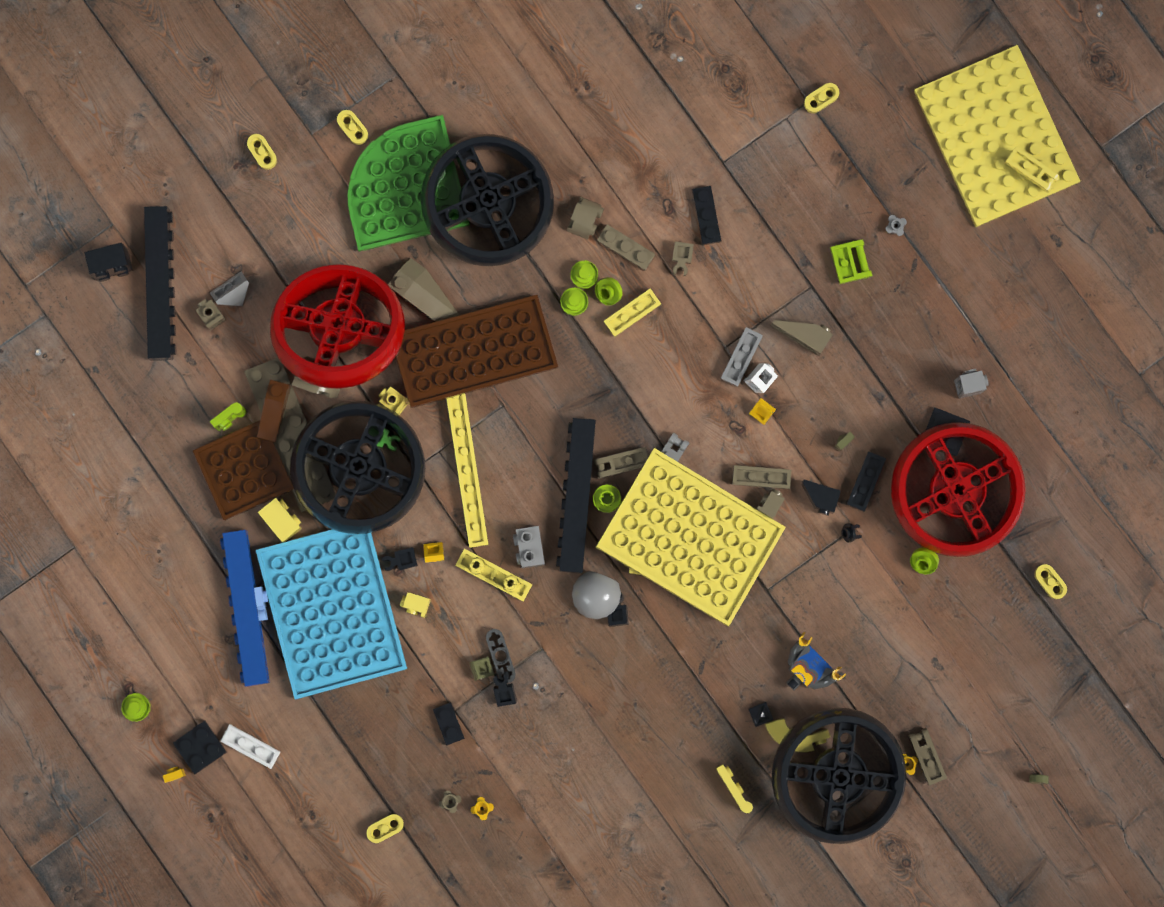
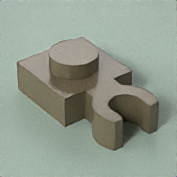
M675 241L672 261L677 262V264L673 268V275H676L678 268L684 270L683 276L687 275L688 269L685 263L691 264L694 244Z

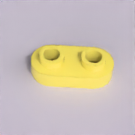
M827 83L806 97L804 101L805 109L810 113H818L837 100L839 88L833 83ZM826 92H832L833 96L828 97ZM812 101L816 102V103H817V106H816V107H812V106L810 105V102H812Z
M341 111L337 116L340 128L354 144H364L368 139L367 129L352 111ZM349 118L351 121L345 124L344 119ZM362 133L361 138H356L355 135Z
M260 134L251 135L247 140V146L260 167L265 170L274 168L277 163V157L266 139ZM256 142L261 143L260 147L258 148L254 147V144ZM269 157L271 158V161L269 163H265V158Z
M1047 564L1036 568L1034 573L1035 579L1045 592L1053 599L1063 598L1067 593V586L1056 571ZM1042 571L1047 572L1046 578L1041 576ZM1054 586H1057L1059 588L1058 593H1055L1053 591Z
M391 814L370 825L367 829V837L373 843L382 842L399 833L403 829L404 821L401 816ZM392 820L397 821V827L391 826L390 823ZM375 829L380 830V836H374L373 831Z

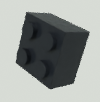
M122 242L84 252L89 274L95 280H99V282L110 280V277L115 275L123 277L129 275L130 271H133L128 249Z

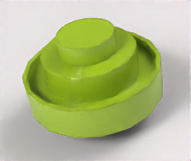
M579 261L571 269V280L578 288L589 289L598 280V269L590 261Z
M605 277L596 284L595 294L601 303L611 306L621 300L622 288L614 278Z
M569 288L561 296V308L568 315H581L588 307V296L580 288Z
M602 485L595 490L593 503L599 511L611 513L621 503L620 492L612 485Z
M918 548L912 553L910 564L920 574H931L937 569L939 558L935 552L927 548Z
M133 693L123 700L121 710L128 720L139 722L149 715L151 704L145 695Z

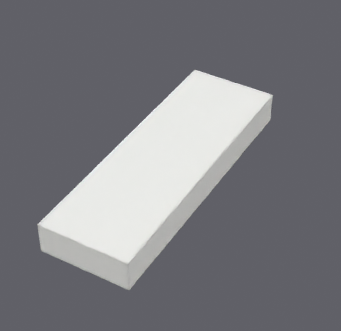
M229 724L221 739L222 743L272 769L281 751Z

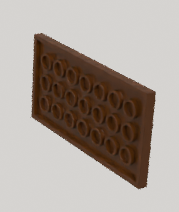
M538 295L407 329L404 331L403 341L396 355L410 408L558 368Z

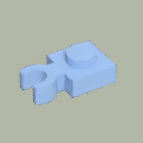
M256 587L254 592L259 621L268 620L266 602H269L267 591H264V587Z

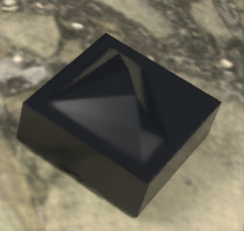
M766 702L748 709L755 727L773 720Z

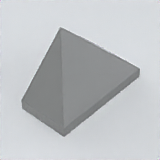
M239 272L210 292L217 304L243 306L249 282L243 273Z

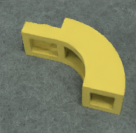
M784 718L765 723L770 736L780 744L789 731ZM825 729L809 734L795 751H814L812 743L815 742L816 745L826 743V739L830 738L829 731Z

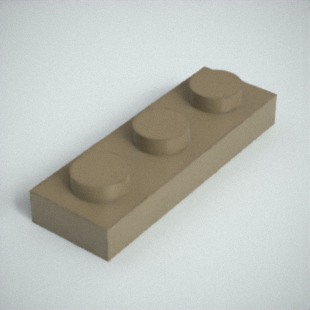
M608 224L597 239V242L646 271L655 256L653 252Z
M733 466L732 485L790 489L791 470Z

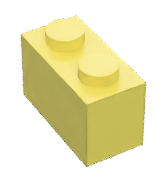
M275 498L258 513L284 543L302 529L299 526L302 522L295 514L290 515L287 511L289 506L283 499L279 501Z

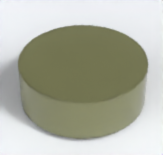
M1031 774L1029 775V783L1046 785L1049 784V777Z

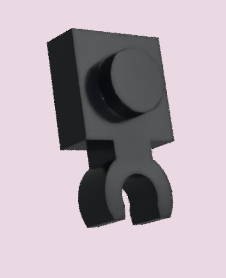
M413 547L394 552L395 558L390 556L382 558L383 561H391V566L384 568L385 571H391L395 566H398L399 571L418 566Z
M622 592L617 608L608 615L609 627L629 625L627 605H621L624 600Z
M507 671L504 672V679H499L497 673L494 674V683L498 685L494 686L493 689L497 707L517 703L513 683L507 684L509 679Z

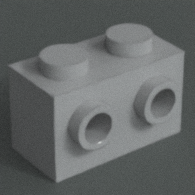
M976 369L967 370L954 380L959 399L981 394L987 389L986 386H988L986 374L983 375L982 371L977 372Z
M539 526L516 529L513 539L514 546L518 545L519 553H516L517 565L521 564L522 568L545 565Z

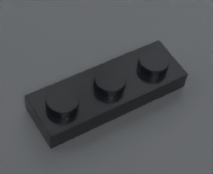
M711 186L692 189L702 246L720 243L721 236Z
M869 451L867 452L846 505L865 512L886 458Z

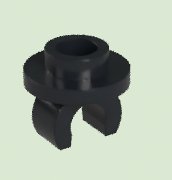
M844 524L841 530L843 539L848 543L860 539L862 535H856L855 531L860 525Z

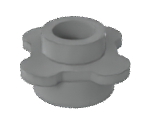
M895 215L889 216L886 232L902 236L904 234V225L907 224L906 219L896 218Z

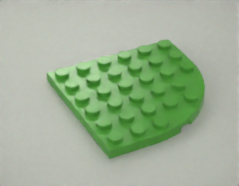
M443 115L403 124L386 131L375 141H372L358 158L350 176L348 208L359 252L431 235L422 213L421 190L424 177L431 163L450 145ZM454 161L447 166L438 181L435 195L437 212L459 203L461 187ZM450 212L448 214L450 219H458L457 213ZM467 220L461 224H458L448 229L447 231L469 226L470 223Z

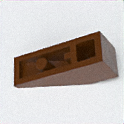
M270 380L257 438L276 442L291 389L289 384Z

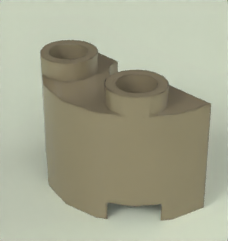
M580 197L572 214L567 232L588 240L589 236H593L596 231L597 225L594 223L596 218H601L604 211V208L601 207L602 205Z

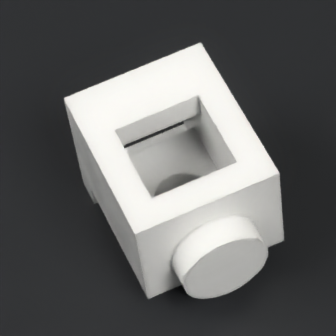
M760 363L743 381L755 393H764L778 376L774 373V368L771 365Z

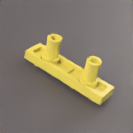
M466 549L463 550L455 565L523 602L532 587L531 583Z

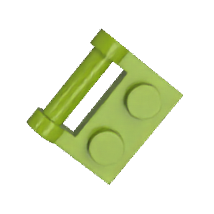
M863 239L830 247L839 285L873 276L867 264ZM852 248H856L861 273L856 271Z
M233 403L213 418L210 423L218 431H225L233 425L231 422L237 417L243 418L246 416V409L240 403Z

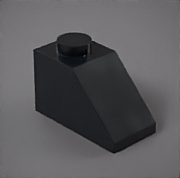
M804 479L801 485L814 509H818V513L829 516V513L833 514L841 490Z

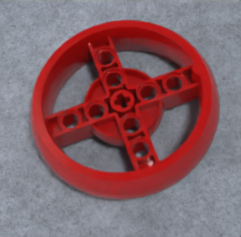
M351 265L322 266L298 276L280 294L272 310L270 320L271 343L281 363L293 375L304 382L331 389L354 387L370 381L382 373L391 364L400 350L405 331L403 309L392 288L376 274ZM339 287L335 299L325 301L315 309L298 306L302 300L311 294L324 289ZM360 290L374 296L385 306L389 313L390 325L365 320L362 311L356 305ZM285 328L310 334L314 343L319 347L314 363L301 358L290 348L286 341ZM359 344L379 347L363 360L349 365L336 366L340 353L351 351Z
M945 423L934 426L919 434L901 453L892 475V504L901 526L919 545L944 556H973L998 545L1017 524L1025 502L1026 486L1024 473L1014 451L994 432L971 423ZM966 437L980 441L991 448L998 455V458L980 468H976L968 462L954 461L943 439ZM925 449L937 470L930 482V495L908 506L906 497L908 473L916 457ZM938 450L944 453L942 461H938L935 457ZM990 466L996 468V474L993 477L988 474ZM947 467L952 468L954 472L951 478L945 476V469ZM1008 474L1010 482L1009 503L1004 516L996 527L991 530L980 510L986 499L987 484ZM973 475L979 477V484L977 486L971 483ZM955 485L962 487L960 495L954 492L956 489ZM940 493L946 497V501L943 504L937 502V496ZM966 501H969L972 505V509L969 512L963 509V504ZM924 502L929 506L927 513L920 511V505ZM940 511L951 518H962L974 540L968 542L944 541L926 532L917 522ZM975 518L981 521V526L978 529L972 526Z

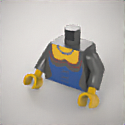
M803 632L790 650L788 665L790 667L788 670L793 676L786 684L793 691L801 684L806 688L815 690L828 687L835 681L844 678L846 673L844 675L838 674V670L842 667L839 666L833 670L809 645L812 637L809 640H805L803 636L806 632Z

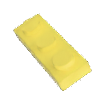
M648 289L604 320V323L612 335L616 337L659 307L661 302L653 291Z

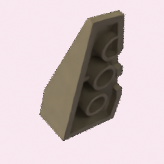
M412 258L397 271L388 284L396 295L434 322L459 316L427 269Z

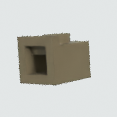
M205 299L197 305L198 309H196V312L210 331L226 320L212 300L208 301ZM208 309H211L212 314L207 316L205 314Z
M773 488L769 495L765 493L760 502L763 506H758L756 509L773 519L785 498L782 497L783 494Z

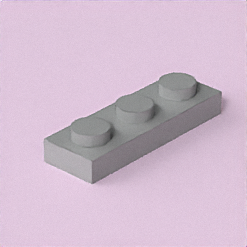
M747 327L745 328L723 372L722 380L738 387L763 335Z

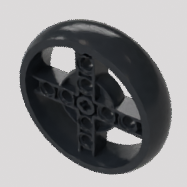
M479 134L468 136L452 143L433 160L422 184L421 208L424 221L432 237L450 255L473 265L500 266L522 258L531 252L543 239L553 216L554 194L548 172L531 150L508 137L495 134ZM493 150L505 153L519 161L528 171L509 180L499 174L485 172L475 151ZM456 159L467 181L461 188L459 203L437 212L435 195L438 181L447 166ZM472 162L476 168L469 170L466 167V163ZM480 179L484 182V186L478 187L474 181ZM520 180L524 181L526 188L518 187L517 182ZM500 189H507L510 193L509 196L501 195ZM537 189L539 193L537 219L530 232L519 242L509 222L515 210L516 198ZM485 196H486L488 199H489V198L492 199L491 202H490V204H489L488 201L484 202ZM466 205H474L475 211H467ZM455 212L458 215V219L452 220L448 214ZM497 213L500 215L501 220L494 221L491 215ZM467 220L478 227L490 228L500 250L483 251L468 247L456 240L447 230ZM500 231H507L509 233V237L506 239L502 238L500 236Z
M369 401L341 402L319 412L299 433L293 446L290 460L292 485L302 506L321 524L348 534L377 532L392 526L402 519L414 506L421 493L426 470L424 452L413 428L393 410ZM351 416L370 418L361 439L348 440L336 447L315 438L320 430L338 419ZM386 425L391 427L405 443L411 461L410 478L387 469L385 456L377 447ZM374 428L379 434L372 437L368 434V430ZM362 446H368L370 447L371 452L369 454H363L360 448ZM325 448L328 453L325 456H320L317 450ZM341 455L346 461L343 464H338L335 461V457ZM306 456L328 465L331 479L339 488L329 510L323 507L310 491L305 475ZM362 464L361 468L363 469L356 471L353 465ZM376 470L380 472L381 477L373 479L370 473ZM391 478H395L398 480L399 485L392 487L388 481ZM351 480L356 486L353 489H348L345 483ZM378 487L401 497L391 509L378 516L366 519L346 518L355 496L369 494ZM345 498L348 504L344 507L339 506L337 500Z
M849 708L821 710L800 720L780 742L772 765L773 793L784 817L795 829L805 836L830 844L858 842L878 832L898 810L906 787L905 759L893 734L873 716ZM835 724L832 748L822 752L815 759L814 763L791 761L796 748L809 734L826 725ZM857 726L866 729L880 741L888 757L890 772L867 769L861 756L854 751ZM843 733L848 734V739L845 742L840 740ZM841 752H845V759L838 761V755ZM804 767L805 773L802 776H798V769ZM823 769L824 775L821 778H817V771ZM840 772L843 774V777L838 780L836 774L839 775ZM857 774H861V775H862L861 781L858 782V783H855V782H854V777H855ZM876 776H880L881 780L879 784L874 785V778ZM788 780L811 783L817 796L825 801L821 826L812 823L797 810L789 793ZM865 789L887 791L879 807L868 818L856 825L843 828L846 804L855 801ZM840 791V797L833 800V793ZM834 810H837V811H838L837 817L834 818V819H831V818H830L831 812L834 811Z

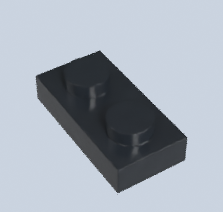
M452 703L433 709L446 746L465 739Z

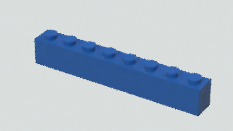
M240 530L222 533L223 538H220L221 549H225L226 557H223V564L225 569L228 568L229 575L226 576L227 588L231 589V595L228 598L230 607L234 609L231 619L233 626H236L237 633L234 634L235 644L239 645L240 650L237 653L238 664H242L240 680L241 683L245 684V687L270 683L262 625L258 617L254 592L256 584L248 531Z

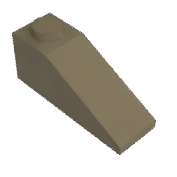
M774 320L771 324L773 328L820 356L833 335L830 333L831 330L822 324L819 326L817 324Z

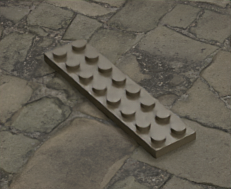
M275 358L244 372L261 414L270 380L291 386L276 442H274L291 480L290 460L292 449L299 433L307 422L284 365L279 358ZM306 456L305 475L311 493L321 505L334 500L336 493L324 464ZM293 489L292 491H293V493H294V495H295V498H296V500H297V503H298V505H299V508H300L301 512L303 513V512L306 511V509L302 506V504H301L300 501L298 500L297 495H296V493H295V491H294V489Z

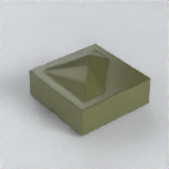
M851 432L840 435L834 447L841 451L855 436Z
M489 657L469 662L474 681L494 675Z

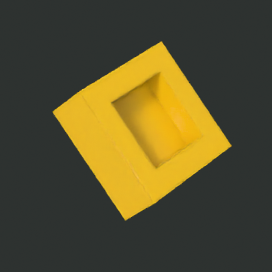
M760 398L749 414L765 425L776 409Z
M443 542L423 544L425 563L444 560Z
M178 767L166 770L167 774L163 775L165 783L182 778L186 774L184 769L178 770Z

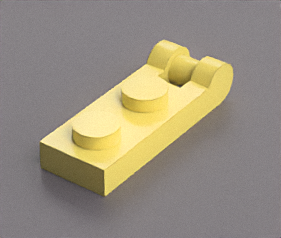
M1017 146L1005 162V164L1032 181L1046 193L1051 191L1052 184L1060 178L1054 171ZM1043 174L1048 177L1046 181L1041 179Z
M721 764L716 767L717 772L739 808L744 813H750L753 806L750 802L745 801L741 795L744 791L740 784L733 782L731 777L734 775L729 766L724 767Z

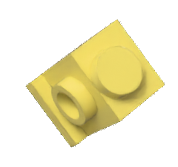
M391 386L389 389L384 388L379 395L381 398L379 403L399 415L409 403L406 397ZM391 396L396 398L394 403L389 402Z
M407 592L406 596L403 595L400 606L407 608V613L418 615V612H420L421 617L425 618L431 599Z

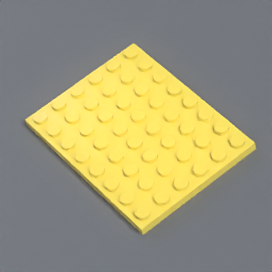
M1018 45L914 89L917 100L975 227L1080 182ZM1016 146L1059 175L1060 178L1052 184V189L1049 193L1044 192L1039 186L1005 164ZM1043 174V176L1041 177V179L1044 180V181H1046L1047 178H1048V177H1047L1046 175H1044V174Z
M654 448L596 545V548L728 627L786 527Z

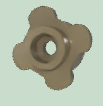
M445 791L444 798L439 802V806L442 809L446 808L450 813H455L457 805L461 802L462 798L460 795H453L451 791Z

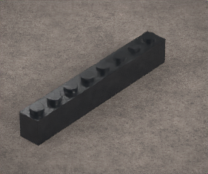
M167 206L144 207L147 355L150 361L173 360V355H176L177 352L176 344H173V336H176V326L173 325L172 317L176 315L175 306H172V298H175V288L172 287L175 271L174 268H171V261L174 260V250L171 249L174 233L173 230H170V223H173V212Z
M573 418V422L568 424V434H571V441H567L566 453H570L569 460H565L564 472H568V479L563 481V491H566V499L562 498L561 510H565L564 518L560 517L559 529H563V536L558 538V548H561V556H557L556 567L560 568V572L583 574L596 424L594 419Z

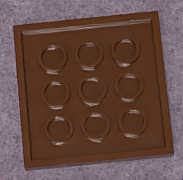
M260 420L193 450L224 521L294 489L274 442L257 438Z

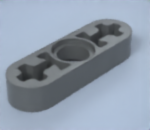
M492 629L488 631L486 641L499 679H504L501 676L504 670L503 667L499 669L498 665L506 664L509 661L510 666L506 667L513 674L510 675V679L507 682L510 683L515 679V669L502 632L498 629ZM493 632L496 635H500L498 639L499 645L502 643L504 647L496 648L494 651L492 646L495 647V643L489 640ZM502 650L506 653L507 657L503 662L496 660L495 654L497 651Z

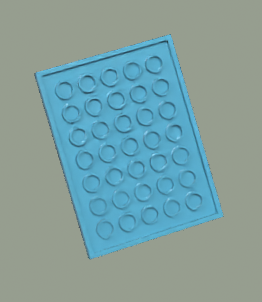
M332 529L256 550L295 700L407 669L372 533L348 534Z

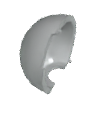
M587 571L578 577L573 585L572 598L574 606L580 614L587 618L600 619L607 617L615 611L620 602L621 591L619 583L602 574Z

